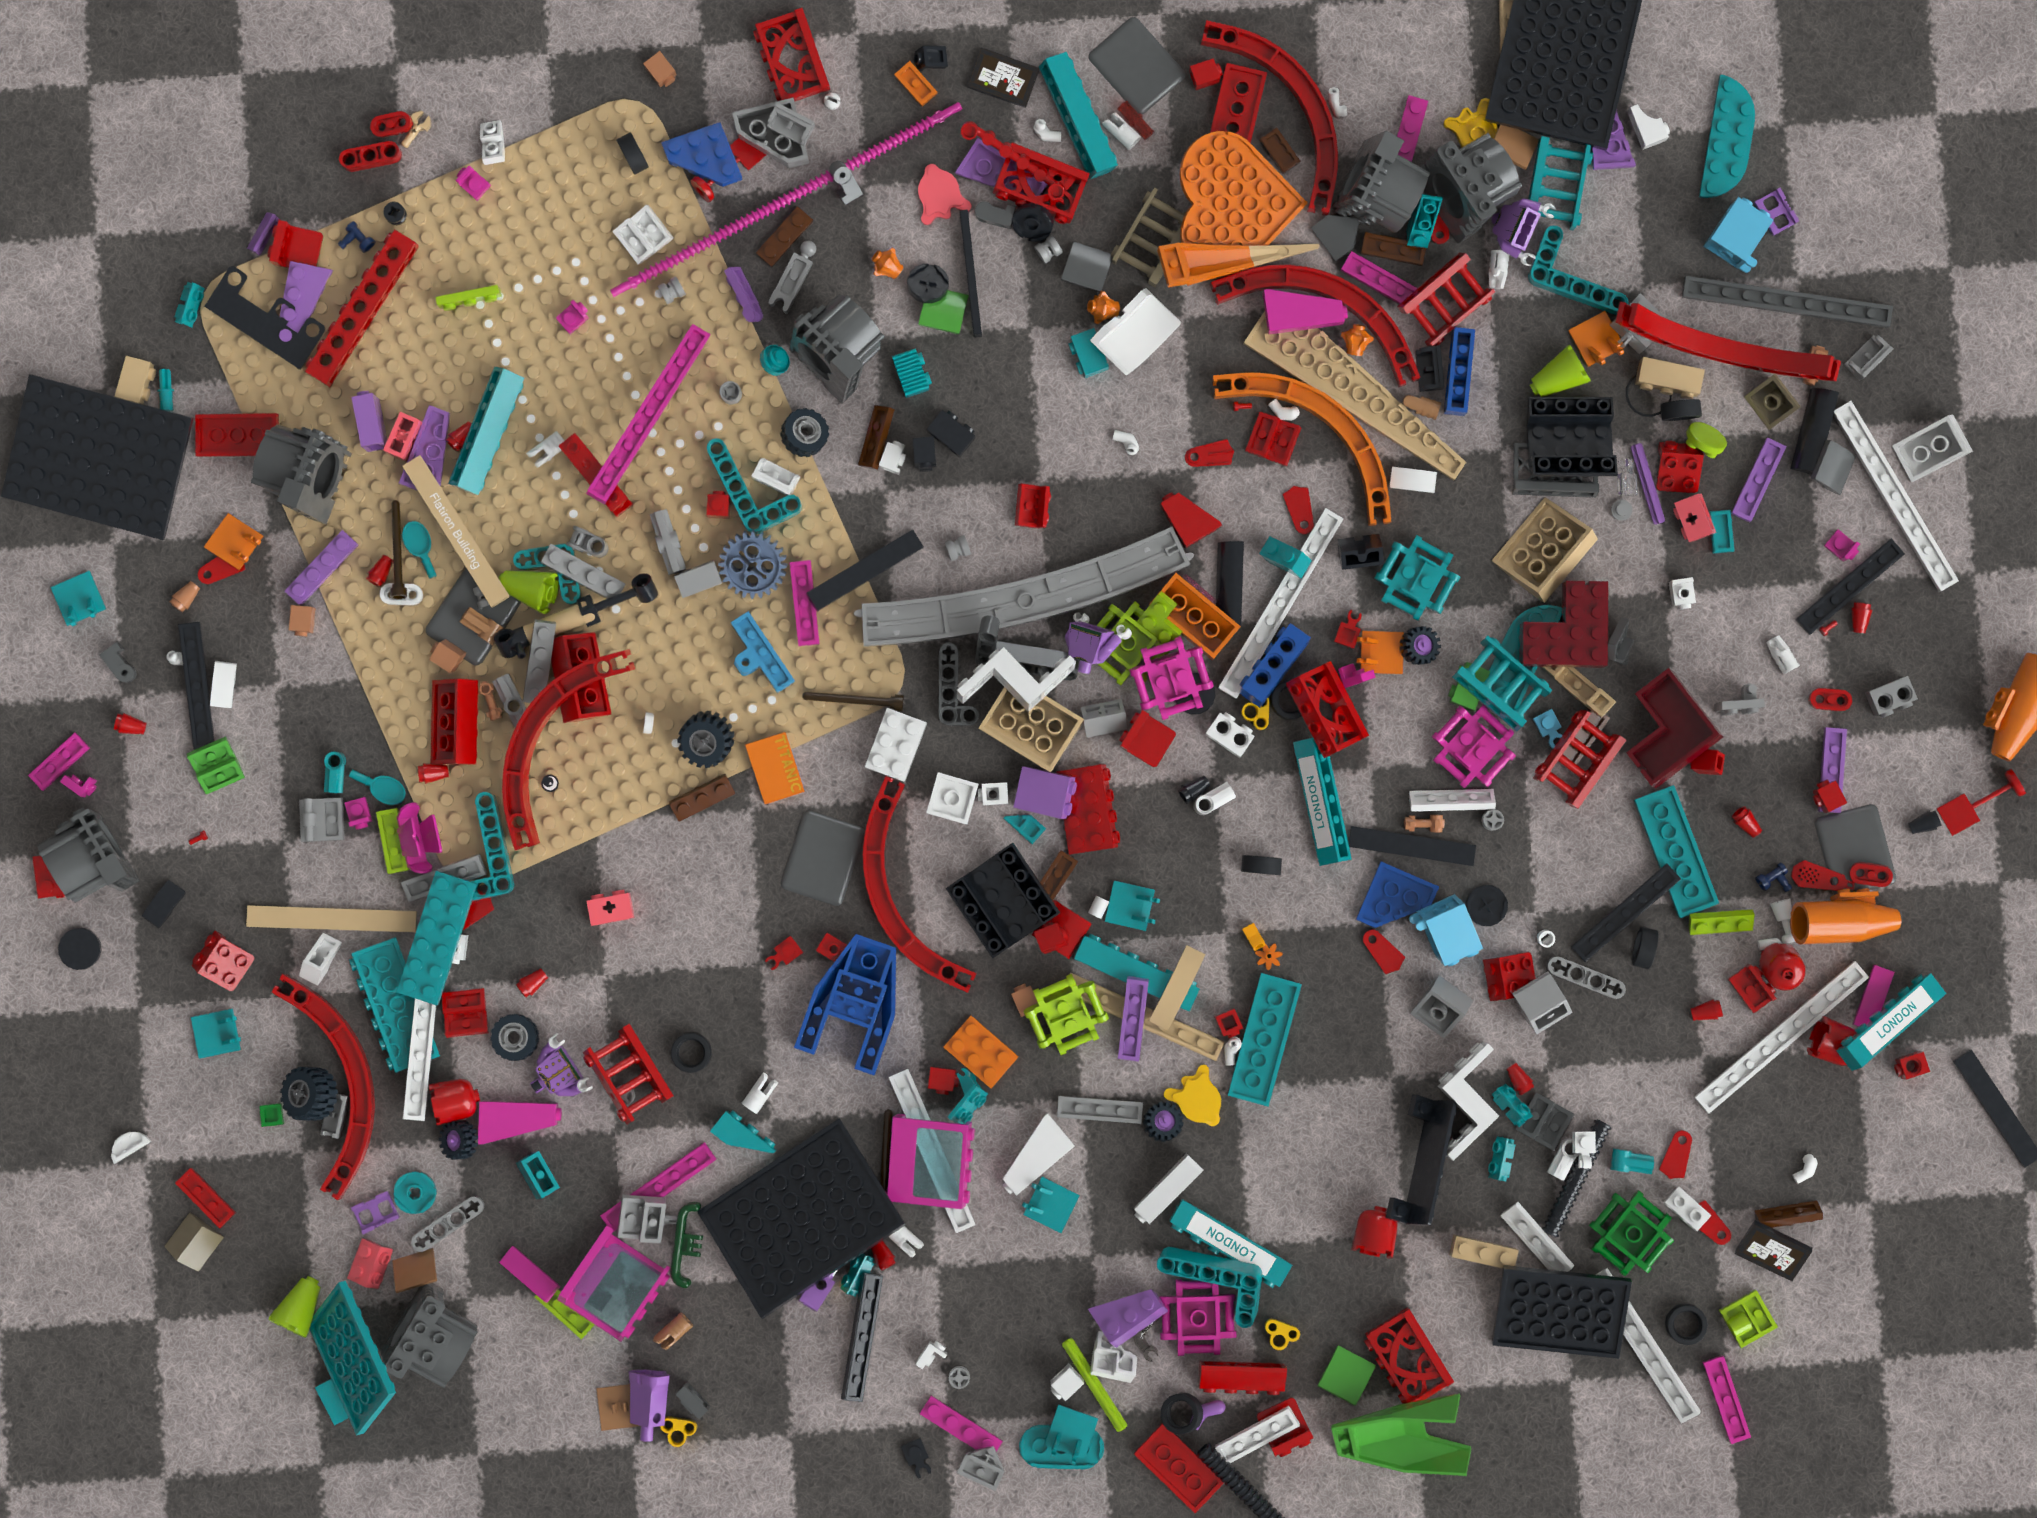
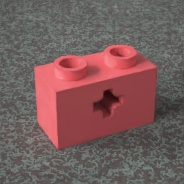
M400 412L383 451L407 462L422 422Z
M1702 493L1674 503V514L1677 520L1680 519L1682 522L1681 532L1685 540L1688 539L1689 542H1693L1716 533ZM1692 515H1697L1698 519L1695 520V523L1689 521Z
M624 890L613 891L612 896L604 897V894L592 895V900L587 901L591 926L635 918L630 893H625ZM609 901L616 906V908L612 909V913L609 910H605V906H608Z

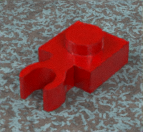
M1350 610L1347 614L1348 622L1347 624L1340 623L1334 643L1354 649L1357 637H1359L1361 631L1360 628L1355 626L1361 620L1362 614L1359 613L1358 618L1354 620L1351 618L1352 610Z
M789 936L774 948L777 954L769 956L765 962L774 959L776 964L771 970H775L782 960L788 965L804 952L792 936Z

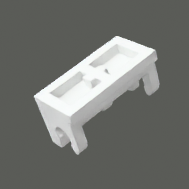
M765 458L760 459L751 476L754 480L786 496L792 495L800 479L799 475Z

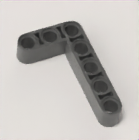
M988 615L981 619L975 663L977 665L981 663L985 665L989 661L988 657L996 649L1000 651L1004 647L1030 675L1043 676L1046 672L1052 673L1055 668L1054 665L1062 657L1065 659L1069 657L1068 652L997 641L1000 625L999 619ZM1074 659L1076 661L1075 669L1063 680L1071 681L1077 678L1080 660Z

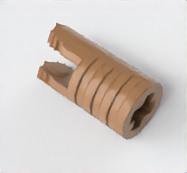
M1405 395L1402 399L1404 406L1416 410L1415 414L1436 420L1441 402L1424 396L1417 398Z
M680 1312L654 1336L653 1341L658 1344L661 1343V1347L667 1350L693 1327V1324Z

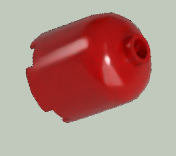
M1773 943L1762 951L1759 969L1763 973V977L1774 988L1782 991L1792 990L1803 982L1805 964L1798 951L1792 945Z
M1822 1016L1823 1021H1817L1811 1031L1809 1039L1812 1040L1811 1048L1807 1047L1808 1055L1836 1065L1845 1066L1847 1064L1836 1050L1842 1046V1040L1856 1034L1855 1029Z
M456 1079L429 1084L436 1125L465 1119L475 1113L477 1109L476 1102H480L478 1089H473L472 1084L468 1080Z
M1375 1206L1374 1210H1366L1360 1214L1351 1248L1353 1251L1360 1248V1253L1375 1257H1380V1254H1387V1258H1393L1398 1223L1385 1218L1387 1208Z

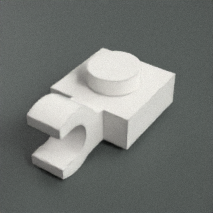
M1593 1131L1572 1132V1153H1579V1168L1592 1167L1590 1153H1596L1595 1132Z

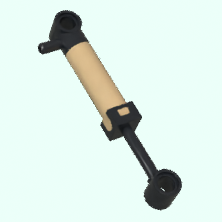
M643 573L633 578L631 582L633 589L598 603H594L589 594L577 599L578 604L539 620L556 622L555 635H558L585 623L589 627L601 622L598 611L635 596L640 602L649 603L657 598L658 591L651 576ZM534 622L514 630L502 629L495 634L494 642L502 657L512 658L516 655L519 659L526 657L524 648L531 646Z

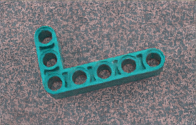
M1549 226L1541 237L1535 254L1536 259L1533 260L1528 274L1529 282L1538 288L1617 315L1618 308L1613 306V300L1617 299L1628 304L1626 295L1552 268L1563 239V231L1558 226ZM1548 233H1555L1557 241L1549 240ZM1541 252L1549 253L1550 260H1543L1540 255ZM1540 271L1543 274V280L1535 279L1534 272ZM1553 279H1561L1563 287H1556ZM1579 285L1583 293L1576 294L1573 291V286ZM1593 293H1600L1602 301L1594 300Z
M717 438L708 442V454L749 533L755 530L756 534H760L801 512V501L795 495L783 497L758 510L725 443ZM716 444H720L723 447L719 454H714L711 451L712 447ZM724 463H730L732 469L728 473L721 472V466ZM733 482H740L741 488L739 491L733 492L730 490V485ZM748 500L751 503L750 508L745 511L739 508L740 503ZM791 500H795L798 503L797 508L793 511L786 508L787 503ZM770 510H777L779 516L775 520H770L767 517ZM752 519L760 521L757 529L749 528V522Z
M488 792L479 793L476 796L475 805L491 877L471 881L477 883L472 901L508 894L514 888V879L497 799ZM484 796H489L491 804L489 807L484 808L481 800ZM490 816L495 818V826L492 828H488L485 824L486 819ZM494 837H497L500 841V845L496 849H492L490 846V840ZM497 858H502L504 861V866L500 870L494 866ZM503 878L509 884L506 890H501L498 886L499 881ZM481 883H485L488 887L484 895L478 892V886Z
M1166 1247L1162 1250L1157 1260V1268L1162 1273L1237 1288L1235 1322L1242 1328H1249L1253 1325L1258 1312L1262 1282V1270L1258 1265L1174 1247Z

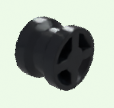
M390 202L384 207V217L390 224L397 226L405 222L407 212L400 203Z

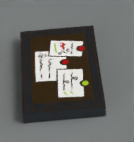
M981 47L967 88L1026 108L1040 69Z
M1754 1220L1737 1246L1735 1255L1793 1281L1812 1253L1813 1247Z

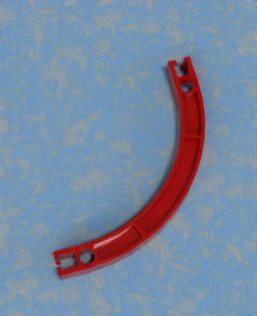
M1206 20L1201 45L1239 54L1257 62L1277 76L1299 102L1311 128L1315 148V176L1307 212L1315 213L1314 201L1318 196L1326 198L1325 208L1322 207L1321 212L1322 215L1327 216L1330 211L1336 184L1338 147L1332 116L1318 86L1307 71L1292 56L1266 38L1241 28ZM1208 30L1220 33V38H1206L1207 34L1205 33ZM1225 35H1232L1235 40L1228 43L1223 37ZM1326 183L1329 186V190L1321 191L1318 185Z
M1269 265L1237 272L1215 280L1210 284L1213 293L1216 292V287L1229 286L1230 293L1221 297L1219 293L1215 294L1217 305L1266 289L1300 290L1329 299L1342 300L1343 306H1346L1348 311L1361 320L1378 340L1390 363L1398 387L1406 385V381L1403 380L1400 369L1406 366L1413 376L1411 377L1412 382L1420 379L1405 338L1392 318L1370 295L1341 277L1305 266ZM1236 280L1242 281L1244 288L1236 289L1233 286V282ZM1395 355H1404L1405 362L1398 363L1395 360Z
M1620 302L1615 323L1635 334L1669 348L1694 356L1766 373L1836 382L1841 361L1834 359L1832 355L1768 348L1705 333L1666 319L1638 303H1632L1630 306L1626 302Z
M630 649L601 656L567 670L549 683L534 698L518 721L506 752L502 780L504 812L514 851L540 843L530 806L529 771L532 755L543 728L560 705L583 687L606 677L635 670L634 662H629V665L625 666V668L619 669L615 658L621 655L623 659L628 658L627 656L631 655ZM603 661L607 662L609 665V670L607 672L603 671L601 668V663ZM518 816L523 818V826L518 825L516 820ZM522 830L526 831L530 843H523Z
M886 776L871 809L864 835L863 871L871 905L888 937L912 963L931 976L968 993L971 985L968 984L967 987H964L955 982V978L960 971L971 975L970 980L973 981L977 973L939 956L921 942L906 925L892 899L885 871V844L891 818L906 785L898 782L897 786H899L895 797L891 798L884 793L888 782L892 783L893 779ZM882 799H888L891 802V807L886 811L879 808V802ZM950 966L954 969V976L948 979L942 975L944 967Z
M282 974L280 980L291 984L294 987L293 991L288 995L280 991L281 988L276 985L271 993L304 1012L323 1030L335 1047L347 1076L350 1092V1118L347 1135L334 1167L320 1188L323 1192H331L332 1189L329 1186L336 1178L342 1182L338 1193H333L332 1197L340 1200L356 1176L371 1139L375 1113L374 1086L371 1070L357 1036L337 1009L309 987L287 974ZM299 991H303L306 994V999L302 1003L297 999ZM343 1165L349 1169L347 1177L340 1174V1168Z

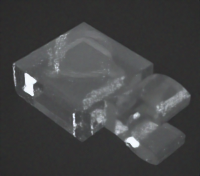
M1625 459V466L1623 460H1617V470L1621 472L1617 475L1618 495H1638L1637 474H1633V459Z

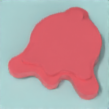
M929 164L925 167V174L918 186L919 199L923 204L921 222L924 225H930L935 218L949 219L952 208L960 211L968 210V212L971 210V203L961 195L959 184L952 174L939 169L935 164Z

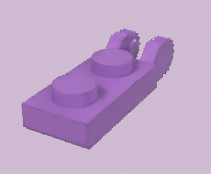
M729 267L724 270L728 284L736 293L737 302L743 307L742 314L746 321H761L763 312H761L762 310L741 267Z

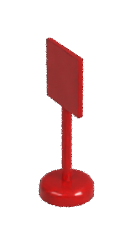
M739 138L730 145L736 163L740 162L748 171L766 156V154ZM698 176L690 180L692 187L706 202L710 203L714 199V193L710 188L714 181L709 180L705 182Z
M2012 769L2005 772V777L2009 784L1973 804L1969 802L1965 793L1937 808L1952 836L1981 821L1974 810L1976 807L2011 788L2017 796L2021 797L2026 794L2020 780Z

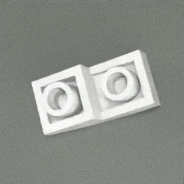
M501 120L481 123L480 140L482 142V160L484 165L505 162Z
M1392 467L1390 488L1434 493L1437 472Z
M215 661L210 706L232 708L237 663Z

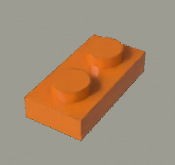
M911 61L894 74L895 78L921 107L938 94L936 89Z

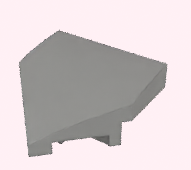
M994 1446L967 1452L957 1471L958 1474L996 1491L1005 1472Z

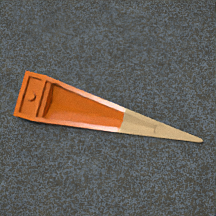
M1173 243L1158 246L1157 251L1167 286L1174 287L1185 284L1189 286L1318 249L1320 245L1239 246Z

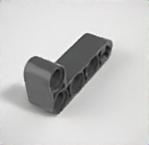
M945 643L939 651V719L946 726H972L979 719L977 709L972 706H958V649L953 643ZM948 647L951 648V651L955 652V654L951 655V663L955 662V665H942V662L947 663V656L943 652L947 651ZM948 668L955 672L954 677L949 680L943 677V671ZM947 689L955 693L954 698L949 701L945 700L942 696L943 692ZM947 710L952 711L955 715L954 719L949 722L942 718L943 713ZM969 710L973 711L976 715L975 719L971 722H967L963 718L964 713Z

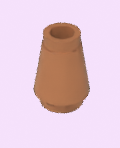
M190 581L173 594L169 602L183 613L185 609L188 610L200 588Z

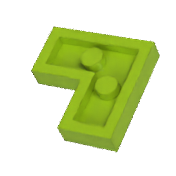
M1162 591L1137 621L1162 644L1175 640L1174 638L1179 637L1183 632L1167 619L1177 606V603Z

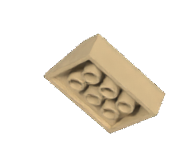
M1545 497L1493 558L1492 562L1525 590L1545 603L1598 538L1592 528Z
M1004 687L978 729L1051 773L1083 724L1084 719L1047 696L1028 712Z

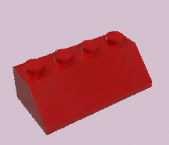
M595 632L563 635L554 638L551 656L554 679L581 663L600 657ZM604 678L583 687L560 705L563 723L612 715Z
M458 678L432 680L430 764L476 765L478 680Z
M1199 1361L1198 1386L1199 1389H1203V1392L1215 1393L1216 1389H1224V1393L1230 1394L1237 1393V1390H1246V1394H1258V1391H1267L1268 1395H1280V1391L1285 1392L1287 1367L1285 1364Z

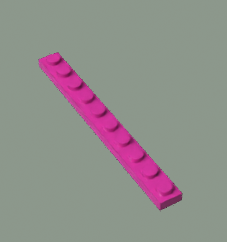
M694 324L691 325L586 493L587 495L605 505L711 334Z

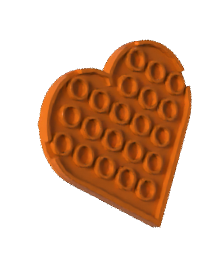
M1211 132L1199 137L1188 147L1182 158L1180 182L1185 196L1192 205L1185 213L1181 224V243L1268 246L1308 204L1249 141L1233 132Z

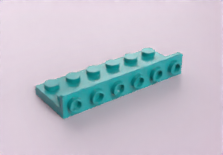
M395 937L351 953L352 958L349 959L352 971L357 970L359 975L356 982L359 990H364L367 998L363 999L367 1011L372 1010L374 1016L371 1019L375 1031L379 1030L382 1037L378 1041L382 1051L386 1050L389 1056L385 1059L389 1070H394V1073L408 1068L415 998L397 993L406 963ZM434 1038L432 1041L431 1059L440 1056Z

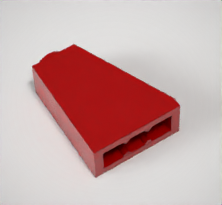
M1171 492L1162 498L1163 502L1160 503V507L1185 548L1222 527L1219 520L1180 493L1174 495Z

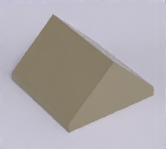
M1776 373L1744 396L1769 430L1801 407Z
M190 1212L169 1239L165 1248L176 1261L199 1272L224 1236Z

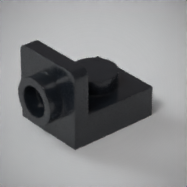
M923 45L917 49L914 54L916 68L922 71L926 68L945 69L948 67L946 46Z

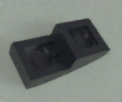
M168 880L148 905L142 917L159 929L186 892Z

